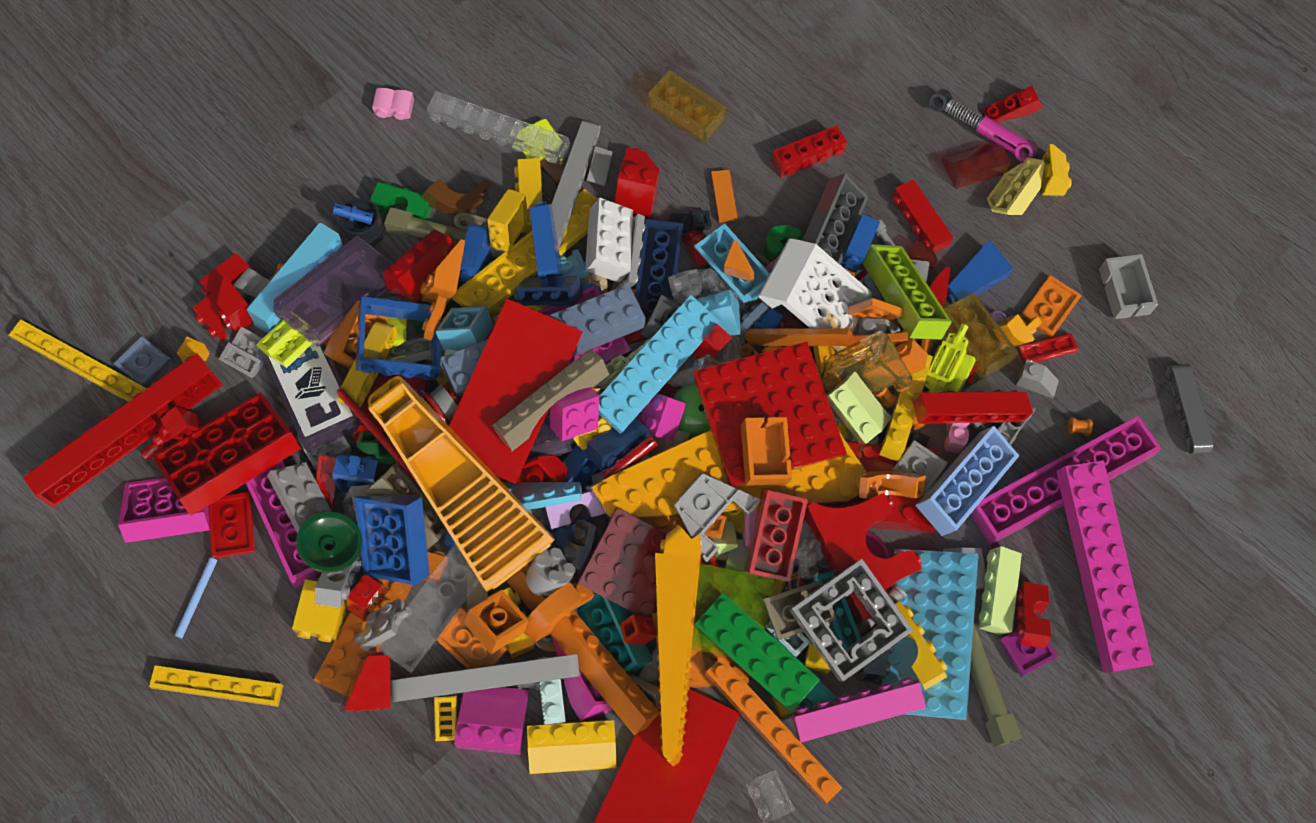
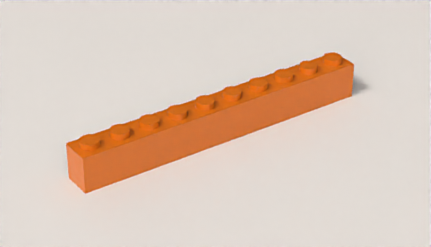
M530 561L506 581L527 607L533 611L548 596H538L527 586L526 572L532 563ZM572 610L556 624L550 633L567 655H578L581 672L629 730L636 735L646 729L660 712L577 613Z

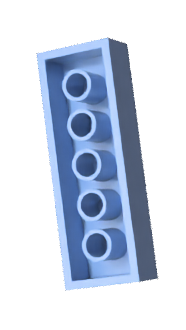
M994 426L978 433L920 499L916 507L941 536L956 531L1016 461L1019 455Z

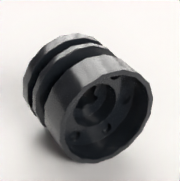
M354 198L345 204L346 206H356V209L373 213L371 225L356 220L349 221V218L339 216L340 224L349 240L355 246L362 248L378 244L383 239L386 228L376 204L366 198Z

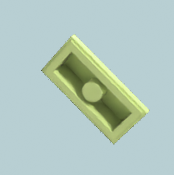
M733 521L725 522L722 538H712L713 542L719 547L717 550L719 555L738 547Z

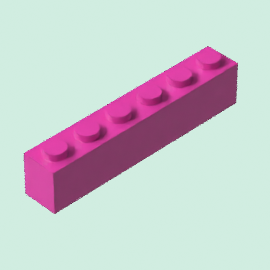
M904 678L899 680V684H882L877 690L864 689L859 691L858 695L852 697L850 695H842L837 698V701H821L812 708L808 706L799 707L796 709V712L791 713L797 739L800 742H805L924 709L926 705L920 682L915 679L912 680V678Z

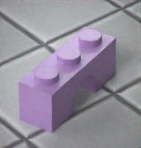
M596 484L586 487L587 490L581 494V501L543 507L549 528L554 529L571 524L569 514L571 508L576 504L585 505L590 517L606 513L591 490Z

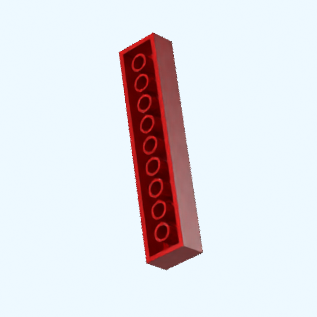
M198 353L190 356L180 366L171 369L166 376L154 381L145 391L136 394L131 401L119 406L110 416L101 419L96 426L84 431L75 441L66 444L61 451L49 456L40 466L31 469L23 479L35 497L51 507H55L155 435L163 425L160 419L167 410L175 406L189 410L223 386V384Z

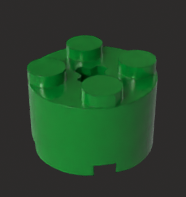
M787 225L774 226L766 239L764 248L765 258L770 262L774 261L780 256L790 238L802 241L803 236L800 229Z

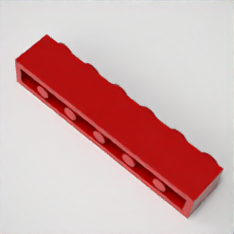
M981 390L976 392L942 391L939 393L925 391L920 393L912 402L918 424L1024 422L1033 414L1027 392H1018V390L1001 392L1000 390L993 392Z

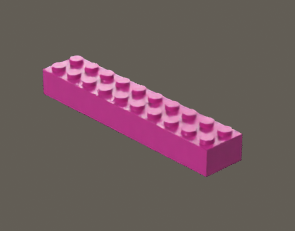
M1137 416L984 498L970 515L988 543L992 545L1064 506L1056 473L1057 470L1065 466L1104 460L1108 480L1110 481L1152 458L1162 448L1140 417Z
M1104 460L1065 466L1057 470L1056 473L1103 673L1153 665Z

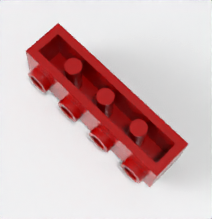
M835 125L773 150L771 162L780 178L791 176L796 171L808 169L818 162L823 163L828 158L840 156L845 152L847 140L839 127Z

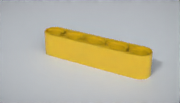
M375 322L364 342V358L385 360L397 337V327ZM355 359L341 388L361 407L378 373L357 371ZM337 396L338 403L346 405L343 402V400L339 396Z

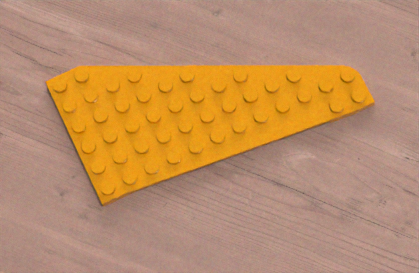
M710 430L608 477L593 486L591 490L606 514L610 517L617 507L641 519L679 516L673 504L701 473L727 485L729 483ZM841 435L847 452L845 456L792 470V479L787 485L746 486L742 484L734 488L759 499L762 489L808 499L807 505L814 502L819 505L847 503L859 495L858 483L866 470ZM732 501L723 512L743 510Z

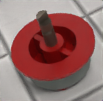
M441 384L430 395L420 390L424 400L449 426L459 405L457 403L459 401L446 385L442 386Z

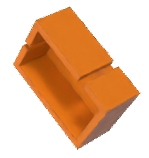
M787 417L768 418L765 423L764 418H745L741 424L745 485H787L792 479L791 460H787L790 457Z

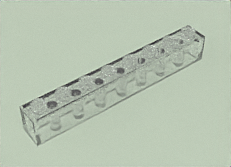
M435 91L426 109L430 119L436 123L442 122L451 128L462 129L468 134L474 133L485 140L491 139L499 145H508L516 151H525L533 157H542L553 164H562L571 147L567 136Z

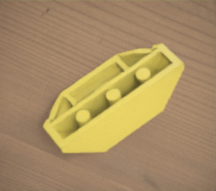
M1027 158L1024 160V163L1016 165L1007 171L987 197L991 211L1007 215H1022L1041 188L1045 165L1044 160Z

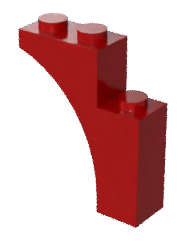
M237 253L199 280L203 287L201 291L206 298L193 307L196 313L194 318L201 326L205 324L208 327L206 329L213 338L217 337L221 342L228 337L222 318L218 314L220 309L217 305L222 278L227 277L232 285H234L246 269L250 268Z

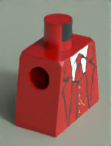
M363 575L346 600L348 611L365 622L367 616L375 610L390 589L371 576Z

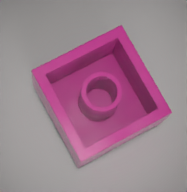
M591 387L584 388L564 396L550 407V429L561 441L598 429L599 395Z
M656 394L636 418L651 431V435L673 442L686 403Z

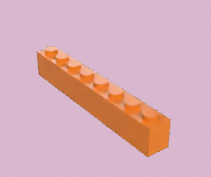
M723 657L706 671L705 675L823 804L828 803L842 789L839 783Z

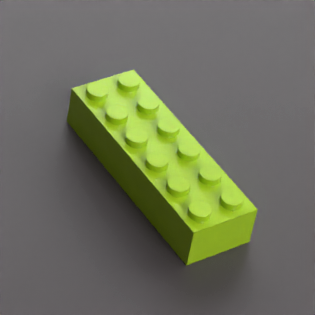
M871 244L862 264L885 301L904 309L903 316L897 318L904 331L908 332V337L911 339H942L952 321L902 246Z

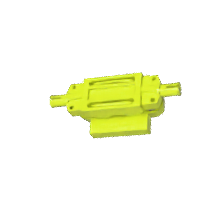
M960 324L957 333H949L946 341H943L938 346L925 381V386L931 393L949 390L959 392L962 390L976 361L975 357L966 354V347L969 342L964 335L969 328L967 325Z

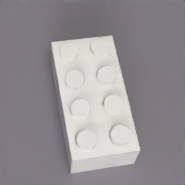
M599 198L590 208L585 271L619 283L631 271L632 209Z

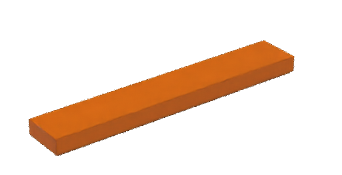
M849 328L748 329L743 334L752 346H791L806 341L809 346H855L857 341Z

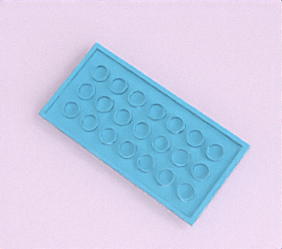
M895 549L894 554H896V553H898V552L908 551V550H907V549ZM913 550L914 553L917 552L922 560V569L896 582L908 595L900 601L903 606L908 605L914 614L911 617L915 624L919 622L925 634L922 636L925 641L930 640L936 649L933 654L937 660L941 658L945 663L947 678L926 690L920 683L926 708L906 713L905 715L966 720L978 554ZM904 637L893 645L892 653L888 654L887 660L891 663L888 675L886 674L885 679H882V684H899V680L904 678H912V680L915 679L920 682L911 667L917 659L918 646L910 638Z

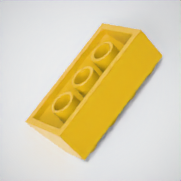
M614 720L527 726L530 774L617 768Z

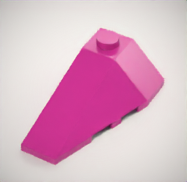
M553 638L552 641L557 657L568 656ZM579 669L580 676L563 678L570 704L580 721L596 720L613 709Z

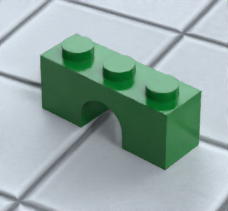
M377 182L370 199L376 204L381 213L388 214L390 207L394 208L398 205L407 206L406 211L411 212L413 217L428 220L433 208L422 197L423 193H415L407 188L394 187L389 183Z

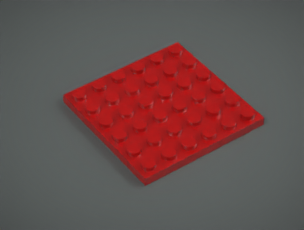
M807 341L693 371L692 374L729 486L735 487L745 484L741 424L745 418H764L765 423L768 418L787 417L790 457L787 460H791V471L843 457L847 454Z

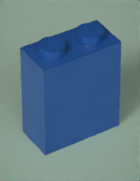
M864 214L861 216L840 264L844 269H848L856 274L865 259L880 221Z

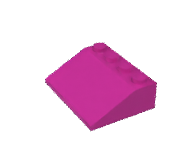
M165 477L125 483L118 526L125 543L210 530L209 508L207 506L200 512L190 516Z

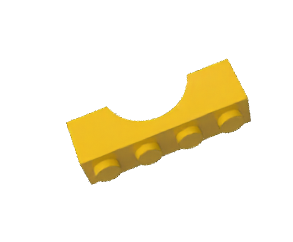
M899 601L895 606L913 630L905 637L913 640L918 646L917 659L911 667L926 690L947 678L945 673L947 667L941 658L937 660L933 654L936 649L931 641H925L922 635L925 632L919 622L916 624L913 622L911 617L914 614L909 606H903L902 602Z

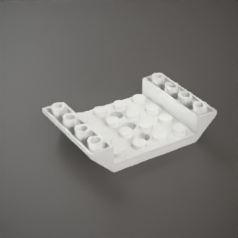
M790 238L758 297L772 309L782 304L811 329L849 328L853 335H857L860 318L848 315V307L871 299L872 292L817 244ZM832 280L836 282V287L833 285ZM825 294L829 296L830 302L826 300ZM818 308L821 310L822 316L819 315ZM832 346L835 349L836 362L845 368L850 359L849 347Z

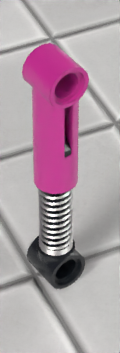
M940 89L931 96L929 105L934 111H946L954 115V117L957 116L962 122L965 121L968 125L976 128V132L1013 153L1019 161L1024 162L1025 159L1032 158L1037 152V144L1033 140L1024 139L987 116L984 118L983 116L980 117L977 113H972V110L969 111V108H964V105L960 106L961 103H955L956 101L953 100L948 90ZM938 97L943 99V104L938 101ZM1023 147L1029 150V154L1023 151Z

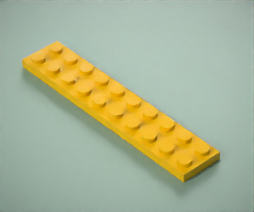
M585 189L578 194L559 248L560 256L588 234L589 210L598 198ZM533 230L514 244L509 252L505 251L457 289L452 299L462 307L486 306L490 313L516 292V287L524 278L535 277L538 271Z

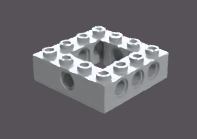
M863 559L857 560L788 609L838 681L842 682L913 631ZM854 591L878 626L847 649H844L841 645L842 641L837 640L828 627L830 624L825 622L820 614L832 608L833 604Z

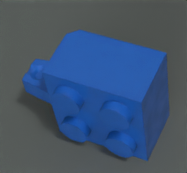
M352 454L337 455L333 471V481L339 492L348 493L352 486L371 485L383 474L379 461L373 457L359 458Z

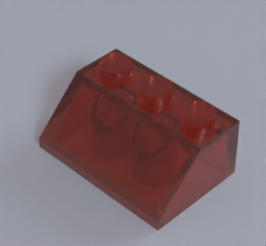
M993 143L941 158L955 189L1004 175L1011 163L1004 149Z

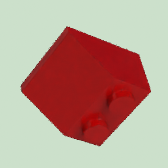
M222 278L217 299V305L220 309L218 314L227 329H233L237 334L241 327L246 329L253 324L247 311L249 305L228 278Z

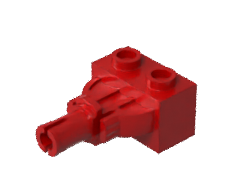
M176 406L167 410L160 419L163 425L158 430V433L154 435V441L141 451V455L150 461L155 454L204 426L203 422L196 413Z

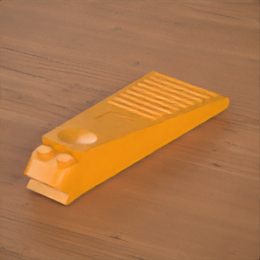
M400 376L393 377L370 395L368 409L387 433L487 592L492 588H497L532 561L536 555H540L551 546L550 543L555 540L553 536L431 406Z
M680 525L666 535L665 540H661L660 552L662 554L655 553L659 655L657 658L659 660L658 670L660 672V677L658 678L660 682L659 693L661 694V700L659 701L661 712L659 714L662 718V723L660 724L662 735L660 738L663 743L661 747L663 755L672 766L679 763L683 756L681 751L684 745L683 734H685L684 723H686L685 712H687L688 680L691 678L689 670L692 667L690 660L702 549L701 536L698 534L691 539Z

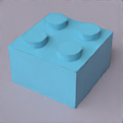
M486 306L451 308L436 329V334L444 351L446 349L459 351L483 342L494 325Z

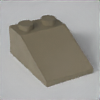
M822 580L763 599L777 640L804 632L788 609L824 585ZM833 608L820 614L823 620L829 624L837 620Z

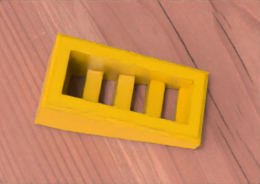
M457 695L434 697L435 741L455 740L458 722ZM451 702V706L441 707V703ZM452 711V715L441 716V712ZM452 720V724L440 725L441 721ZM452 729V733L440 734V730Z

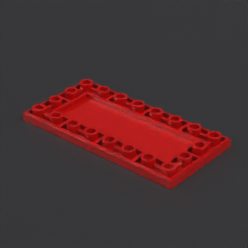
M509 299L505 301L449 427L495 476L516 484L549 409L539 419L529 439L514 451H511L501 441L492 425L569 366L583 331Z
M691 689L687 690L688 701H686L684 745L681 751L683 756L680 762L672 766L663 755L661 750L663 743L660 738L662 735V728L660 727L662 718L658 714L646 729L635 735L594 823H692L740 713Z

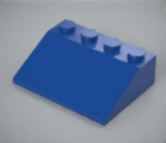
M406 494L356 496L357 523L362 536L361 557L363 575L367 574L374 578L416 585L430 576L422 497Z

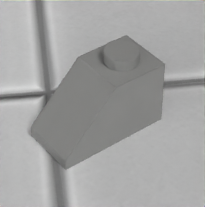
M1026 360L1020 370L1016 386L1054 398L1059 380L1046 366Z

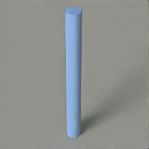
M209 558L174 636L183 638L217 563L216 559Z

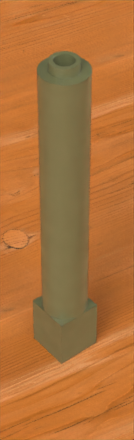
M391 207L384 222L386 232L406 238H409V235L424 238L435 229L448 235L456 245L461 239H465L468 231L413 217L411 212ZM490 245L492 257L498 258L505 252L495 249Z
M973 624L970 673L988 718V722L985 725L995 748L1013 743L1021 739L1022 735L1014 714H1009L977 629L975 624Z

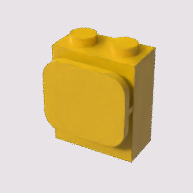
M305 579L292 629L300 638L310 639V636L319 637L318 640L323 642L338 641L347 613V601L344 600L341 608L315 604V586L317 581Z

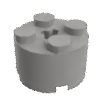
M547 549L540 555L535 556L526 572V584L536 595L550 596L571 581L576 569L573 564L566 561L565 555L562 554L560 549Z

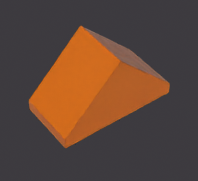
M735 240L724 264V274L751 282L754 280V271L738 241Z

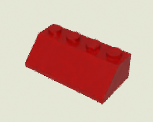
M434 229L383 272L386 290L412 303H418L422 300V294L420 293L422 283L427 281L428 275H432L456 244L448 235Z

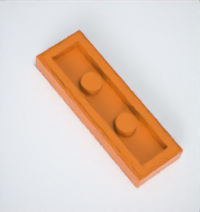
M730 170L711 171L719 223L737 221L738 217Z

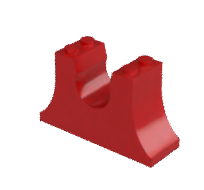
M885 493L863 503L844 508L825 507L814 502L807 505L805 518L835 576L857 560L863 559L886 591L897 581L921 570L922 560L917 552L914 553L913 550L898 552L890 555L887 559L876 557L869 551L866 545V533L869 527L883 521L893 512V502ZM854 591L845 597L856 622H863L872 618Z

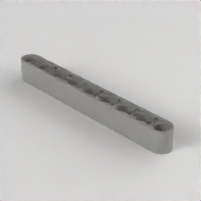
M588 121L581 122L551 204L559 248L587 172L594 146H596L599 138L600 124Z
M578 655L391 680L392 702L577 677L580 676Z

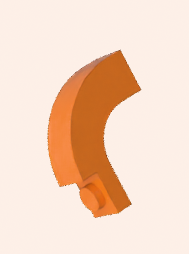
M895 471L865 472L860 477L858 483L859 497L867 499L885 493V495L918 498L924 496L926 475Z
M576 582L573 584L567 583L548 596L527 617L529 621L525 632L534 643L550 635L553 628L564 616L592 600L594 593Z

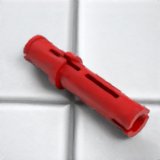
M648 435L646 439L622 459H617L615 461L616 464L603 473L602 476L606 479L611 474L614 475L630 468L658 444L655 440L652 441L653 438Z

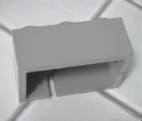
M1143 255L1105 259L1099 268L1103 284H1106L1104 288L1113 318H1128L1132 314L1134 317L1150 315L1158 306V302Z

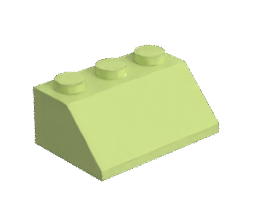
M855 371L826 393L830 406L860 444L868 443L891 420L890 416Z

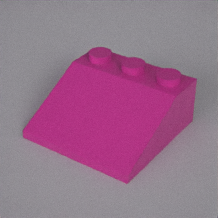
M499 687L464 692L454 742L456 748L521 755L529 690Z

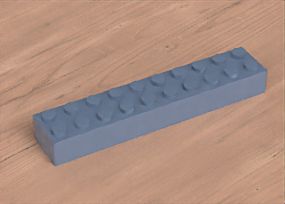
M629 284L549 315L553 319L583 331L573 356L640 330L645 326V316ZM488 340L441 358L442 367L458 401L462 399Z

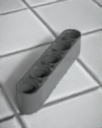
M1188 363L1169 365L1166 375L1187 451L1189 454L1212 452L1213 441L1191 365Z

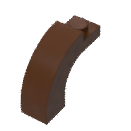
M439 178L423 193L422 197L440 212L450 215L470 213L482 204V198L488 193L486 189L491 184L485 179L471 192L462 194L449 189Z

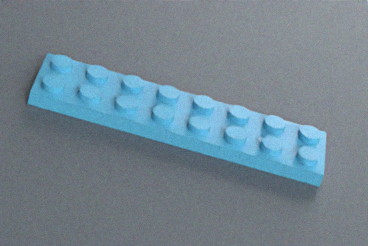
M690 295L599 396V415L621 434L720 321Z

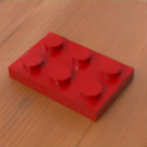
M250 492L226 495L208 505L212 558L218 559L256 553Z

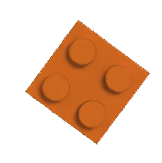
M500 590L468 611L464 624L487 651L493 654L524 634L529 620L505 592Z

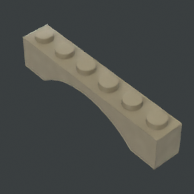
M589 349L492 426L501 441L511 451H514L529 439L539 419L557 401L574 391L594 387L610 375L603 359L593 350Z

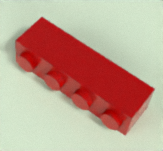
M913 179L896 187L892 195V201L902 212L904 220L910 224L913 233L921 240L923 248L932 255L949 247L953 239L952 234Z

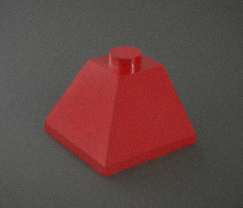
M556 455L537 457L526 461L517 483L564 482L568 468Z

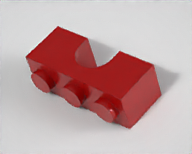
M1023 582L1021 589H1017L1016 601L1019 602L1016 610V618H1019L1017 635L1020 636L1021 645L1045 649L1051 638L1050 619L1041 618L1035 613L1044 614L1049 604V586Z

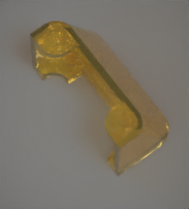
M879 331L832 354L827 359L820 378L826 393L854 371L872 394L891 385H894V388L899 392L908 390L912 385L910 372L891 339L883 331Z

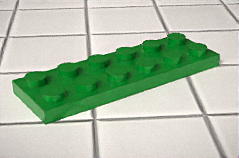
M724 593L718 597L695 623V626L791 713L820 681L817 676Z

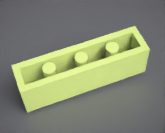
M1002 546L989 550L987 572L984 576L985 587L982 594V609L979 614L980 629L998 635L1012 632L1022 553Z

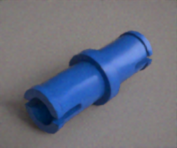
M335 202L332 213L333 215L349 218V221L356 220L371 225L373 213L356 209V206L349 207Z

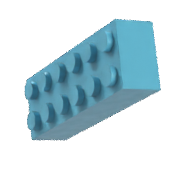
M322 223L316 226L247 308L255 327L268 334L284 318L289 320L280 311L331 273L333 266L343 258L345 253L337 232Z

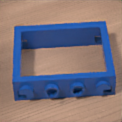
M361 297L358 306L356 370L364 373H382L388 376L394 374L402 375L406 378L422 377L426 380L437 379L441 371V343L436 331L431 340V365L364 358L366 314L425 321L426 318L430 319L431 317L429 313L431 305Z

